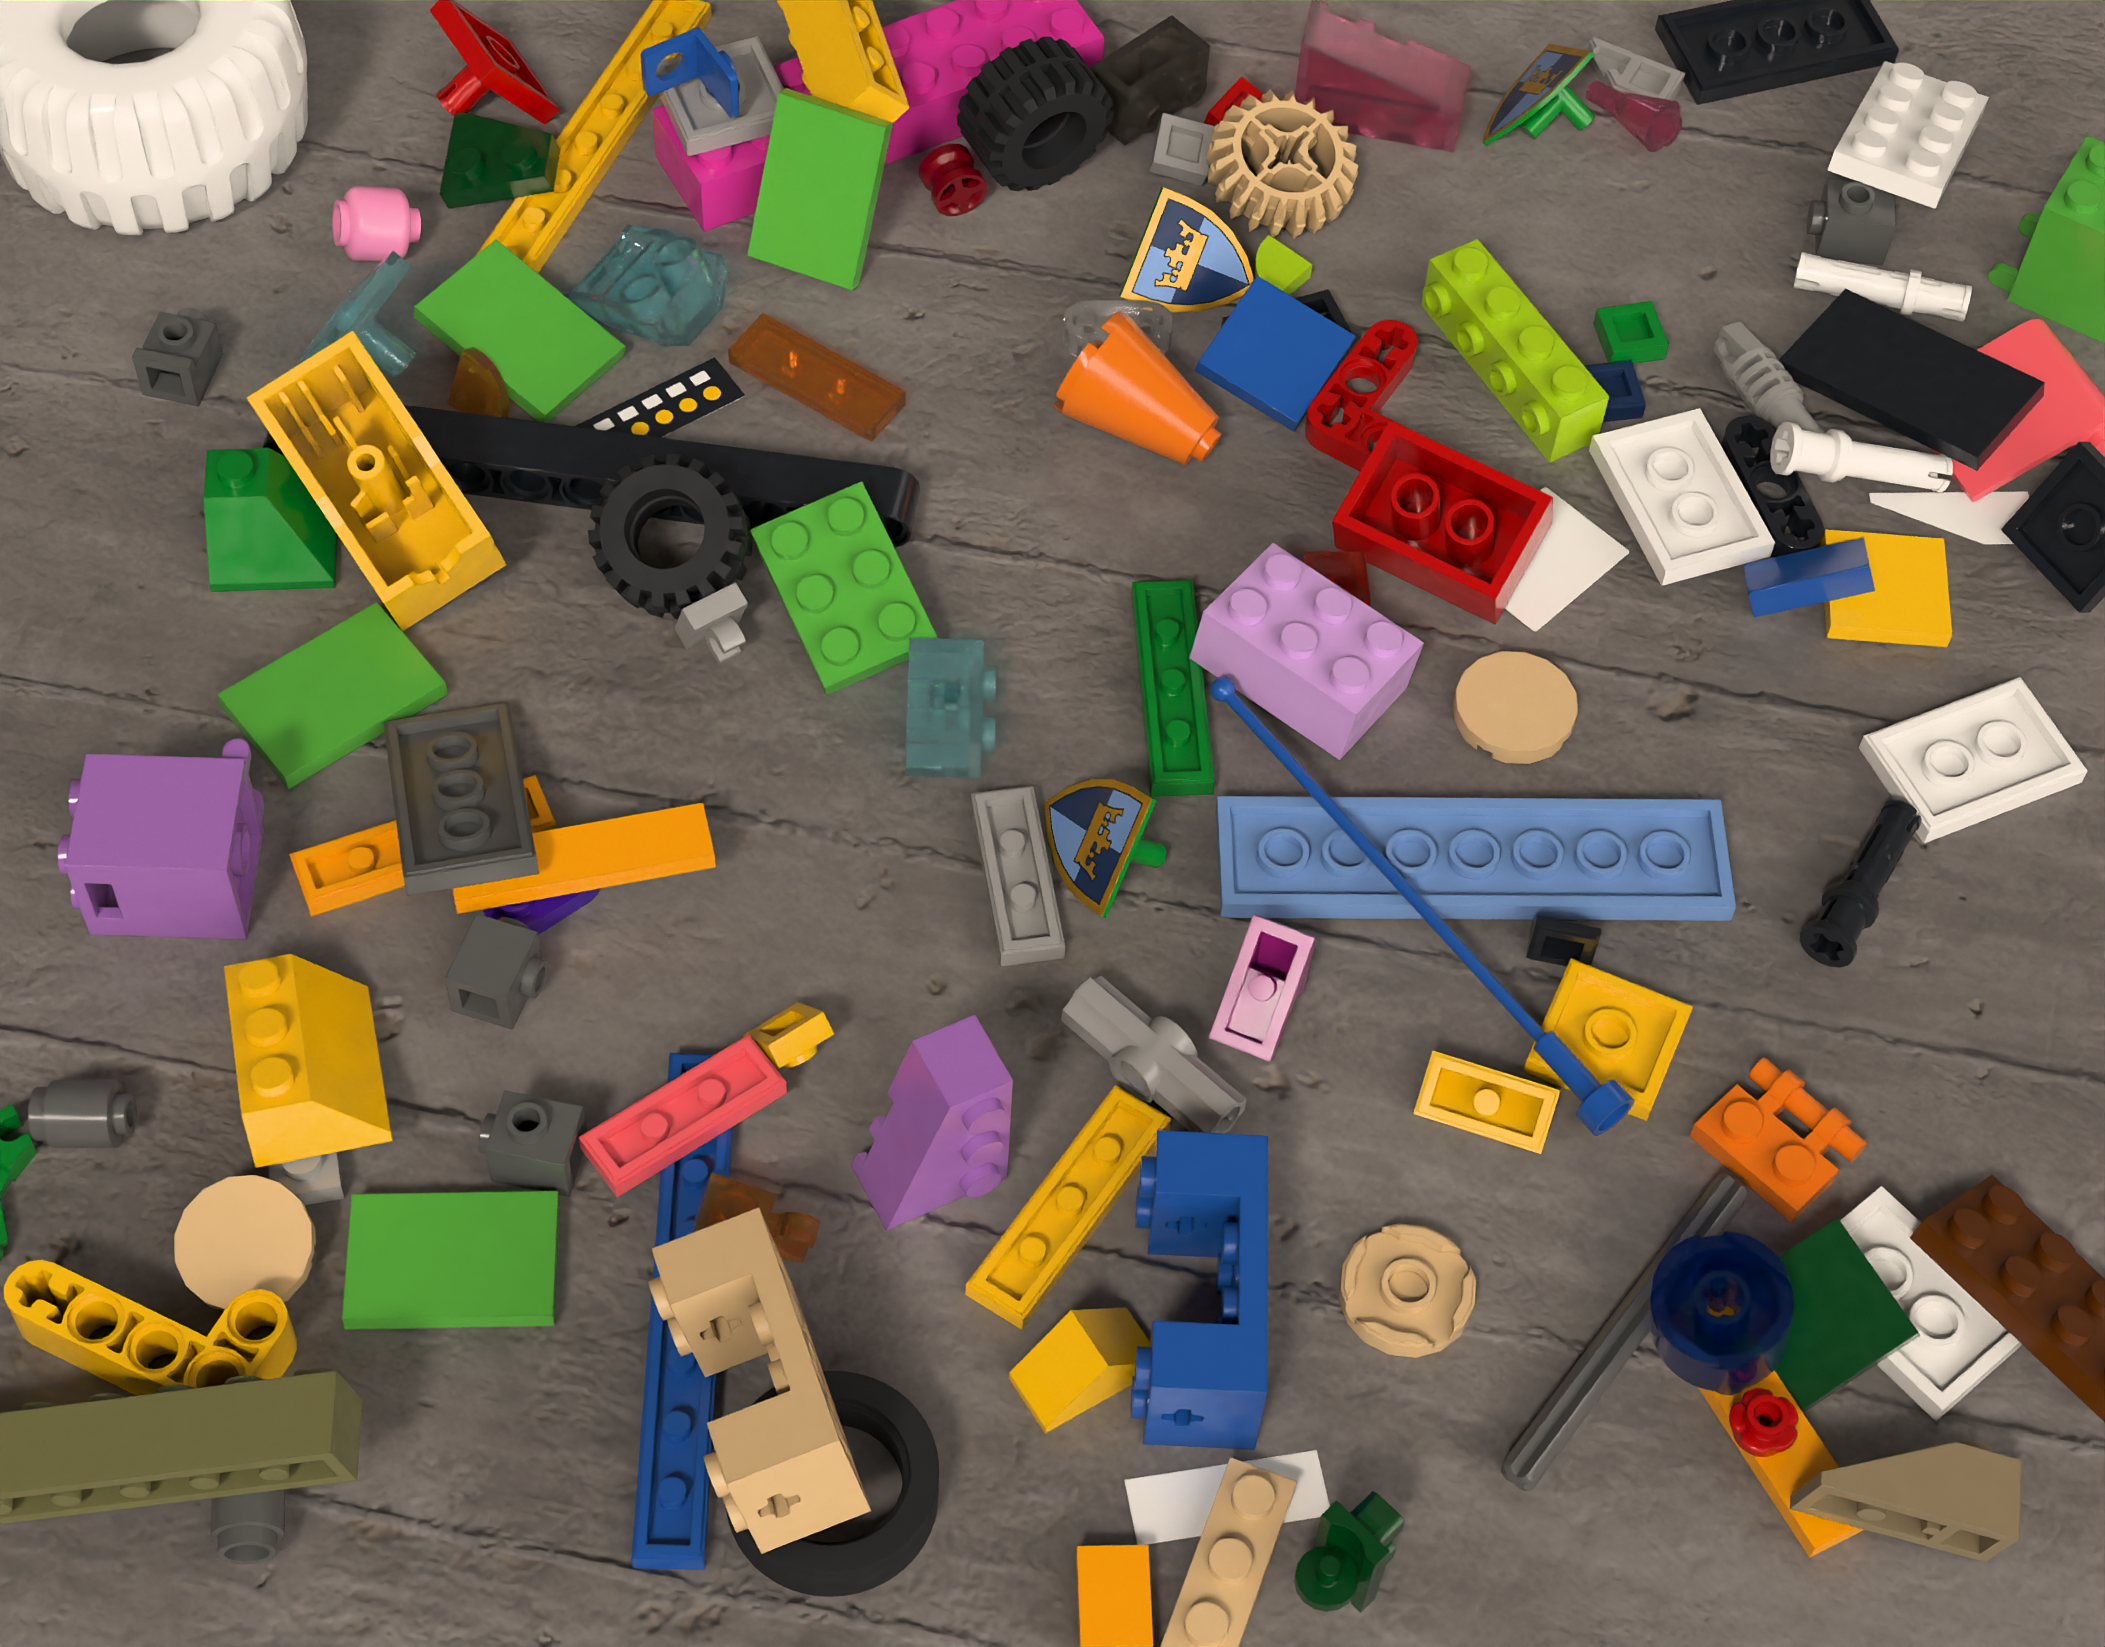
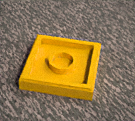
M1825 529L1821 547L1864 537L1875 588L1873 592L1824 602L1826 638L1948 647L1952 637L1944 538Z
M1571 958L1541 1028L1546 1034L1553 1031L1602 1085L1610 1080H1616L1634 1099V1104L1627 1114L1647 1121L1693 1006ZM1535 1041L1526 1060L1523 1072L1570 1090L1534 1050V1046L1537 1043Z

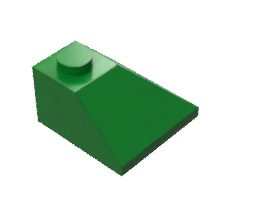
M270 448L207 450L203 500L211 592L335 588L338 534L287 458Z

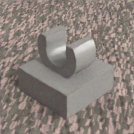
M735 582L683 608L674 629L686 649L706 640L713 657L720 664L740 654L739 646L746 642L737 624L740 622L748 602Z

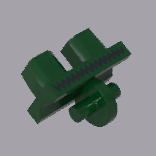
M1372 1491L1351 1512H1348L1338 1501H1335L1321 1515L1313 1549L1306 1552L1299 1560L1294 1577L1297 1594L1305 1604L1313 1609L1325 1612L1335 1611L1351 1601V1605L1361 1613L1375 1600L1385 1566L1394 1557L1396 1551L1392 1540L1402 1531L1405 1522L1403 1517L1378 1493Z

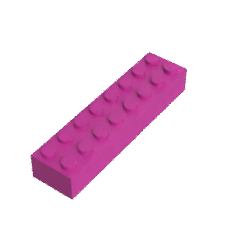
M955 0L883 26L882 30L910 107L893 123L884 165L962 137L961 129L957 125V115L961 112L958 108L960 98L968 93L966 86L972 78L979 75L981 72L980 68L989 60L993 61L997 58L999 52L1004 49L1017 47L1021 41L1030 38L1034 42L1041 37H1052L1055 41L1063 39L1071 47L1075 48L1101 83L1104 36L1077 0ZM799 57L773 66L783 89L788 88L811 96L810 91L802 80L803 69ZM664 105L652 109L655 156L702 230L705 232L754 214L756 212L770 135L687 157Z

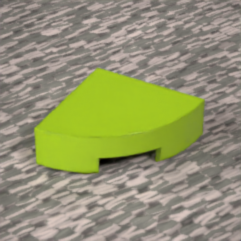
M1268 235L1260 244L1256 254L1255 276H1259L1286 294L1291 295L1311 278L1313 264Z

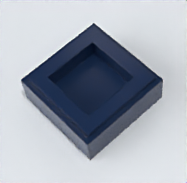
M1632 360L1584 365L1609 395L1603 422L1643 418L1646 403Z

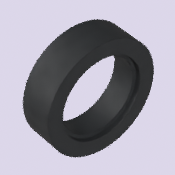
M823 1371L841 1425L853 1427L870 1434L880 1441L894 1457L903 1482L894 1508L882 1523L860 1537L842 1542H818L801 1538L761 1554L749 1529L736 1533L728 1512L727 1517L739 1548L752 1565L766 1577L783 1587L799 1593L813 1596L837 1597L858 1594L884 1584L904 1570L919 1554L932 1531L937 1514L939 1458L933 1435L925 1419L918 1409L900 1392L886 1383L866 1375L848 1371ZM775 1387L764 1393L752 1405L778 1396Z

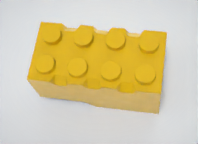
M354 331L346 334L247 397V400L402 632L506 566L490 533L445 469L429 442Z

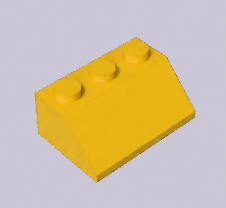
M293 954L224 966L240 1109L255 1168L393 1141L368 986Z

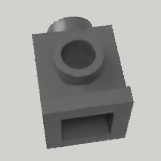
M183 308L177 315L159 312L142 349L136 348L132 355L142 395L199 407L223 355L217 325L211 322L204 313L192 308ZM166 371H169V372L179 373L180 376L168 374V373H165V372H166Z

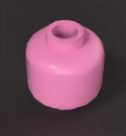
M353 186L346 192L343 200H336L334 203L332 214L334 243L336 246L343 247L347 256L353 261L398 262L405 257L410 243L419 242L421 233L419 209L410 208L405 193L397 187Z

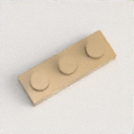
M1230 1457L1160 1647H1240L1295 1493L1297 1481Z

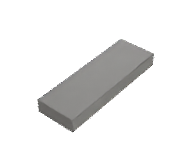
M1033 786L971 793L970 807L1000 966L1064 959L1065 943Z

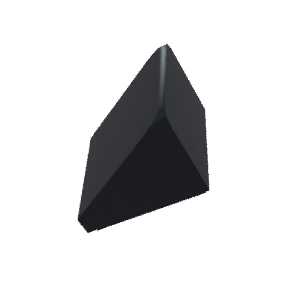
M1535 916L1531 923L1526 958L1562 966H1568L1572 958L1591 966L1601 936V928Z

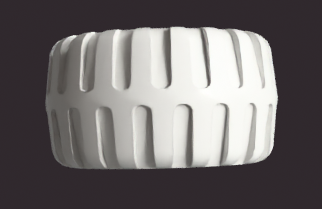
M0 0V154L13 179L23 189L29 190L32 198L51 213L61 214L66 211L68 218L76 225L93 230L99 229L102 224L113 226L114 230L122 235H142L143 229L164 228L166 234L189 230V223L210 218L211 222H215L233 214L234 205L243 199L250 202L255 201L270 188L272 184L271 173L278 175L284 173L293 161L297 152V142L302 140L307 126L308 96L305 40L291 0ZM153 48H175L171 52L145 62L123 64L103 62L115 56L133 51Z

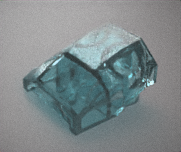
M627 225L621 231L622 236L574 289L572 291L567 290L563 294L592 319L619 331L655 340L662 347L690 346L722 310L730 271L721 254L698 247L696 241L691 237H680L672 231Z

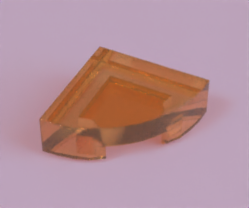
M474 347L462 350L447 404L465 413L508 418V393L504 380L496 366L485 354Z

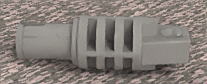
M1740 321L1723 326L1713 350L1721 362L1720 367L1729 383L1736 389L1738 395L1745 401L1755 417L1766 420L1775 430L1783 422L1798 423L1801 430L1825 434V431L1821 429L1805 409L1801 388L1794 382L1792 376L1785 370L1779 359H1776L1772 350L1764 346Z

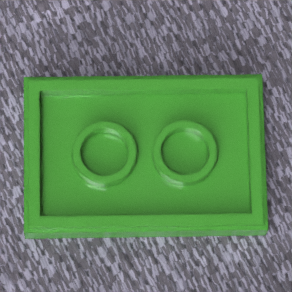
M788 88L778 92L747 256L849 290H854L858 287L893 123Z
M496 239L414 306L415 320L538 422H550L624 357V344Z
M376 602L218 693L217 696L220 707L289 790L385 733L384 722L410 718L447 696L448 692L446 682Z
M558 1191L352 1194L342 1312L345 1330L555 1326L560 1213Z

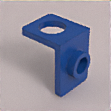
M699 27L646 48L641 52L643 90L648 96H654L698 77L730 118L739 115L738 79L733 62L725 51L718 52ZM673 53L682 54L681 63L674 71L666 75L656 74L659 63L666 56Z

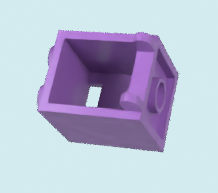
M232 739L228 741L223 747L222 758L111 754L85 755L81 779H73L70 785L69 812L71 818H73L71 834H63L60 838L58 867L61 874H68L72 906L74 909L81 910L90 935L247 939L264 832L262 820L265 804L262 794L252 788L249 777L251 751L249 744L245 740Z

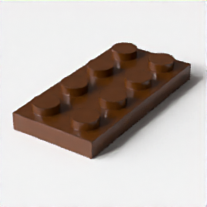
M1991 1175L1924 1219L1910 1236V1239L2105 1422V1278L2076 1253L2075 1248L2066 1238L2056 1234L2036 1216L2015 1191L2004 1186Z

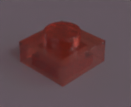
M1365 551L1304 552L1303 563L1370 606L1371 598Z

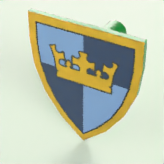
M1548 44L1504 96L1487 126L1482 143L1487 146L1511 132L1517 126H1520L1525 134L1535 140L1560 112L1577 130H1582L1588 126L1593 120L1594 114L1567 84L1593 58V52Z
M1161 187L1119 296L1147 307L1172 313L1200 312L1229 304L1243 296L1254 281V276L1248 257L1234 233L1213 211L1189 197Z
M1090 779L1068 786L1044 802L1047 839L1054 864L1066 887L1085 906L1104 918H1107L1130 862L1159 868L1166 858V849L1163 844L1141 838L1157 800L1139 788L1116 779Z

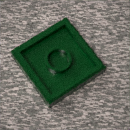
M1838 1217L1723 1294L1803 1412H1806L1920 1336L1915 1326Z

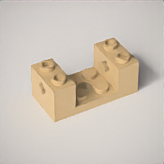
M758 1207L652 1248L660 1276L648 1280L649 1287L662 1320H667L670 1332L681 1357L693 1353L705 1378L765 1354H769L771 1363L767 1365L778 1396L707 1423L715 1452L704 1455V1462L718 1498L723 1497L736 1533L749 1529L761 1554L870 1512L871 1509L793 1283L760 1208Z

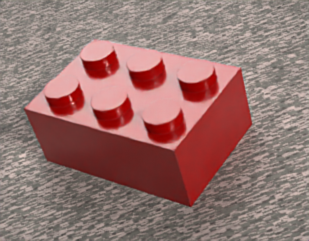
M1389 420L1332 520L1334 543L1336 548L1496 625L1552 525L1553 497Z

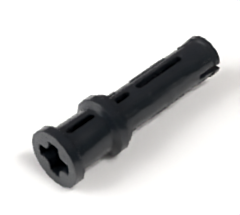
M1891 800L1883 806L1875 825L1857 852L1845 877L1826 888L1822 895L1823 908L1816 920L1808 922L1802 929L1799 940L1801 946L1811 958L1829 967L1841 968L1848 966L1855 958L1858 937L1863 929L1872 926L1879 915V903L1877 900L1879 894L1901 859L1910 839L1913 838L1921 825V816L1913 817L1917 810L1910 804L1900 800Z

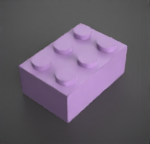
M1272 543L1203 611L1189 658L1216 677L1231 679L1235 690L1341 760L1407 689L1424 642L1275 543Z

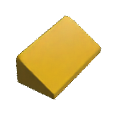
M1433 1050L1413 1114L1541 1154L1561 1090Z

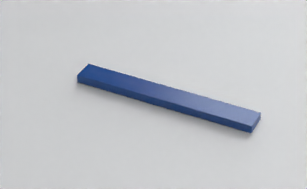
M670 1053L667 1083L715 1054ZM733 1127L661 1170L655 1247L727 1220ZM654 1259L653 1278H656L660 1275ZM652 1293L632 1542V1567L705 1570L711 1480L703 1456L712 1453L713 1442L707 1423L715 1419L717 1373L705 1378L693 1353L683 1357L680 1356L667 1320H662Z

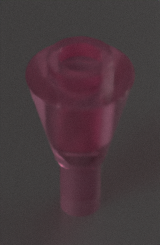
M1598 80L1592 82L1587 89L1586 100L1611 112L1612 116L1650 152H1656L1662 147L1670 145L1677 138L1681 130L1680 105L1675 100L1630 92L1621 93Z

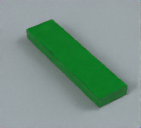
M1193 580L1132 582L1131 600L1150 796L1213 795L1215 782L1202 666L1189 658L1198 631Z

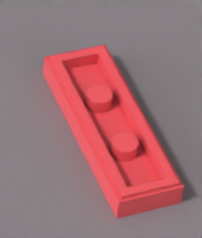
M748 1034L579 1136L580 1149L615 1196L619 1197L787 1094V1083Z

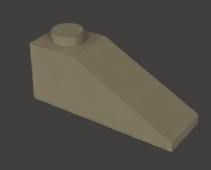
M1976 1441L1953 1442L1822 1471L1790 1496L1791 1510L1982 1562H1987L2020 1540L2021 1460L1995 1453L1991 1446Z

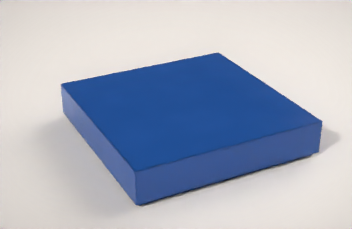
M1256 276L1198 361L1195 371L1295 432L1306 415L1310 403L1330 379L1352 346L1356 336L1264 279Z

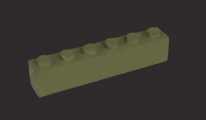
M306 1367L297 1370L294 1376L264 1380L255 1376H235L227 1379L225 1385L202 1388L172 1384L158 1388L154 1394L126 1397L115 1393H100L91 1396L88 1402L56 1405L49 1402L26 1403L20 1407V1411L0 1413V1524L357 1481L362 1398L337 1370L333 1371L323 1367Z

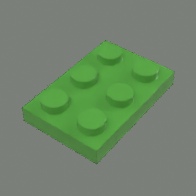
M862 481L750 529L756 549L826 696L939 647L938 637Z

